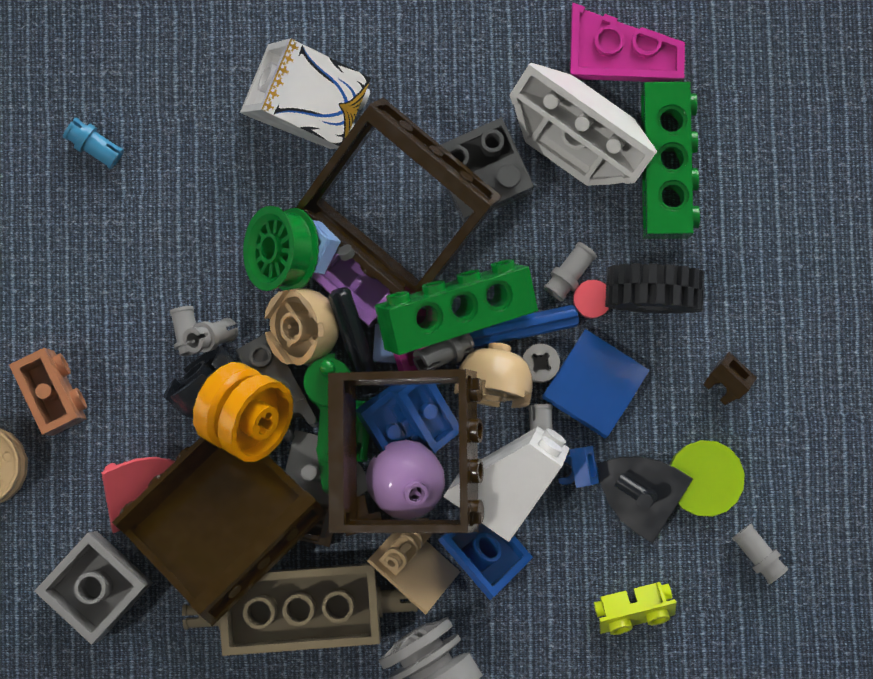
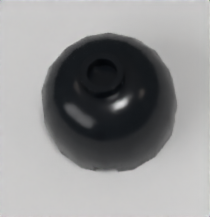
M223 346L201 354L184 369L186 374L182 378L181 383L176 379L170 383L164 393V398L183 416L193 419V408L198 392L207 378L219 367L235 362V360Z

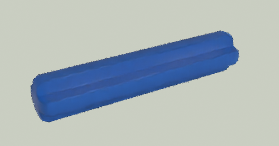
M568 305L527 314L469 334L473 339V348L475 349L488 346L489 343H503L577 327L579 325V316L576 307Z

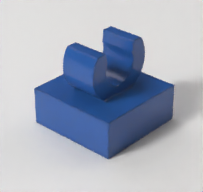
M593 446L569 449L570 455L566 456L564 462L571 466L572 472L568 477L559 478V484L568 485L575 482L576 488L599 484Z

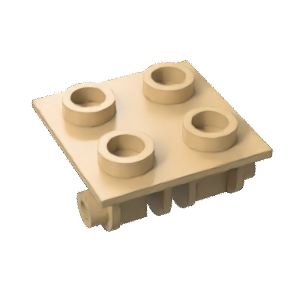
M417 518V519H415V520H429V519H427V518ZM392 533L367 562L426 615L460 571L427 542L433 533Z

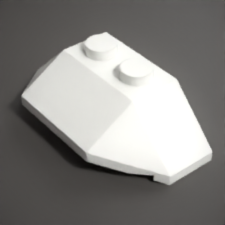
M530 63L510 93L525 142L586 186L635 183L657 152L633 117L571 74Z

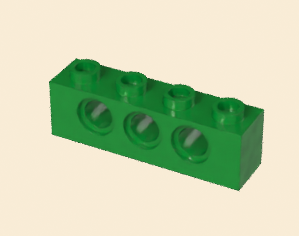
M644 82L640 90L641 129L657 152L642 172L643 239H688L694 233V229L699 228L700 223L699 206H693V191H698L699 171L698 168H692V153H697L698 132L691 131V116H696L697 94L691 93V82ZM663 116L674 117L679 124V129L674 132L665 130L661 126L660 118ZM664 153L676 155L680 163L679 168H666L661 162V155ZM665 190L675 191L680 197V205L678 207L667 206L662 200V192Z
M512 259L501 260L492 263L491 270L481 273L479 270L464 271L456 275L457 280L448 283H445L444 280L432 281L423 284L422 291L410 294L409 291H400L387 295L386 302L374 305L384 349L394 354L402 355L537 312L538 307L529 267L515 264ZM493 285L494 296L488 302L487 291ZM459 296L461 301L460 307L453 313V300ZM424 306L426 309L425 319L420 324H418L416 316L418 311Z

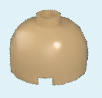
M296 288L280 291L270 299L265 311V319H270V331L265 332L272 353L282 363L287 365L295 364L297 366L309 364L330 353L339 338V328L330 301L325 295L308 288Z
M489 343L487 349H478L468 354L459 366V369L477 371V378L481 379L483 389L482 400L477 402V404L500 407V402L512 401L511 408L527 407L530 404L533 389L532 374L524 359L511 352V346L503 343ZM458 384L454 386L455 394L459 393Z

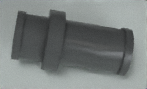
M468 333L430 345L421 350H416L413 353L415 357L413 358L417 370H433L447 363H459L465 355L474 352L473 339Z

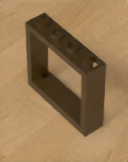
M383 97L369 104L295 208L304 210L312 220L322 222L341 241L340 247L346 244L351 245L355 251L352 259L360 264L361 270L367 276L379 280L386 286L390 294L400 291H409L412 294L422 291L423 284L436 281L502 196ZM375 128L474 210L420 281L323 200Z
M451 369L328 373L329 533L479 532V524H482L484 519V505L482 500H478V483L483 481L484 469L482 460L478 459V443L482 442L483 424L482 420L477 418V402L482 400L483 389L481 379L477 378V371ZM458 384L460 520H357L356 386Z

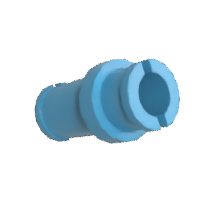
M77 117L74 118L73 123L70 122L66 128L63 138L74 143V149L80 153L85 151L105 164L109 169L114 168V165L122 157L124 149L97 133L98 128L91 123L85 125Z

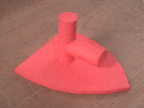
M160 457L136 458L118 465L110 463L105 467L101 474L113 533L120 531L112 521L119 516L121 509L139 497L148 488L150 481L155 476L164 473L175 462L174 460Z

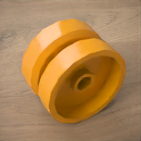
M230 362L219 367L211 374L198 392L193 408V425L197 434L206 441L224 449L244 462H256L268 456L280 444L288 431L293 416V398L290 389L281 382L267 375H262L256 369L244 363Z

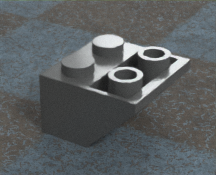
M502 117L441 144L443 148L502 196L491 212L532 194L534 185ZM447 189L464 225L474 210Z

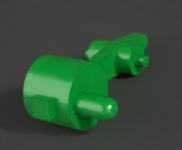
M327 354L325 357L314 361L307 368L303 381L307 397L320 409L316 452L322 490L326 494H329L328 373L350 372L343 362L335 359V354Z

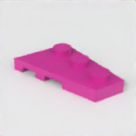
M572 2L571 75L581 80L683 82L685 42L643 27L638 29L618 22V18L604 14V16L585 10L584 6Z

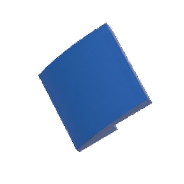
M585 329L541 398L606 439L642 384L649 369Z
M436 384L392 385L356 409V415L380 453L386 450L384 447L389 443L405 439L420 442L433 453H436L459 434V423Z

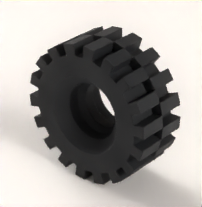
M632 263V265H612L607 267L605 307L620 311L627 310L629 312L660 314L702 312L705 272L698 268L669 264L658 265L649 263L648 265Z

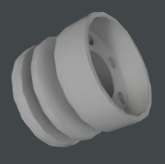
M448 617L436 622L425 623L397 640L392 648L378 660L383 669L399 662L402 666L389 676V679H406L408 677L410 679H480L483 674L469 652L451 657L449 651L461 641V638L457 633L444 640L440 639L441 635L453 627Z

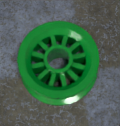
M276 206L261 208L252 217L244 238L243 258L249 279L254 286L263 291H272L277 288L284 291L306 286L315 271L319 253L318 234L313 220L304 210L298 208H290L285 211Z

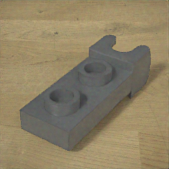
M265 334L236 349L244 364L256 369L262 375H267L281 382L290 389L293 398V416L288 431L283 437L286 442H291L295 438L291 424L297 417H304L312 427L319 426V419L289 365L282 363L272 353Z

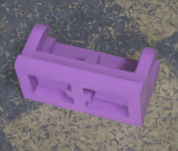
M335 253L325 274L314 272L312 275L313 280L330 294L331 291L337 288H349L360 320L370 329L378 321L374 305L387 301L386 296L390 294L389 289L379 280L367 276L361 270L360 264L351 258L343 261Z

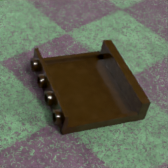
M200 437L192 446L182 450L177 456L176 461L164 473L155 476L150 481L148 488L139 497L126 504L112 523L190 603L189 605L213 626L327 513L306 490L304 491L269 456L256 462H244Z

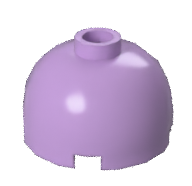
M407 439L391 442L384 447L386 450L381 452L377 458L374 456L369 462L365 476L367 491L378 508L393 518L409 520L422 517L431 511L442 498L445 487L442 465L436 455L420 442Z

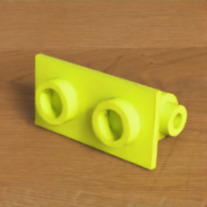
M660 582L634 588L637 602L631 604L627 591L601 596L600 601L593 602L597 617L605 616L599 618L601 634L610 632L611 635H619L632 630L634 625L647 622L648 625L653 626L670 620V616L675 615L676 601L675 599L666 601L672 599L669 584L661 585Z

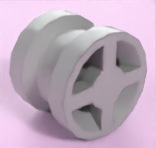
M539 343L532 345L525 351L522 357L530 368L534 383L548 382L557 374L560 368L558 353L547 344Z

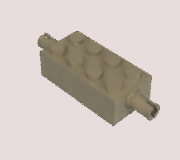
M370 563L269 570L213 626L188 604H183L182 616L198 615L199 617L185 618L182 621L185 630L189 628L218 626L221 634L222 656L380 644L382 640L380 618H383V614L418 612V607L410 601H401V599L408 598L398 589L381 590V586L377 584V570Z

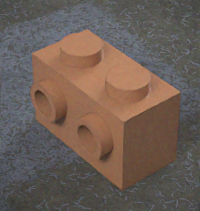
M42 348L9 364L42 435L54 436L87 419L83 412L87 408L86 401L78 388L72 389L67 378L71 371L61 353L56 355L55 351Z

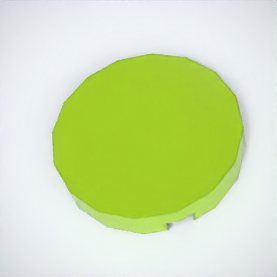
M699 440L680 449L670 462L671 466L693 478L678 502L681 509L696 516L713 517L727 512L738 502L744 489L745 473L740 459L729 447L717 441Z

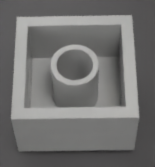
M98 531L88 532L34 592L92 645L104 638L153 582Z

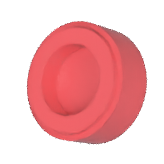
M587 280L581 283L575 290L573 305L581 316L594 319L601 317L609 309L605 307L606 284L603 282Z

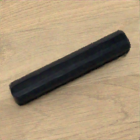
M347 287L334 289L329 295V301L353 372H377L350 289ZM358 386L359 391L363 395L376 393L379 391V387H381Z

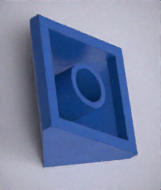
M479 524V532L444 533L438 538V541L489 600L495 597L533 558L515 536L508 542L483 524Z

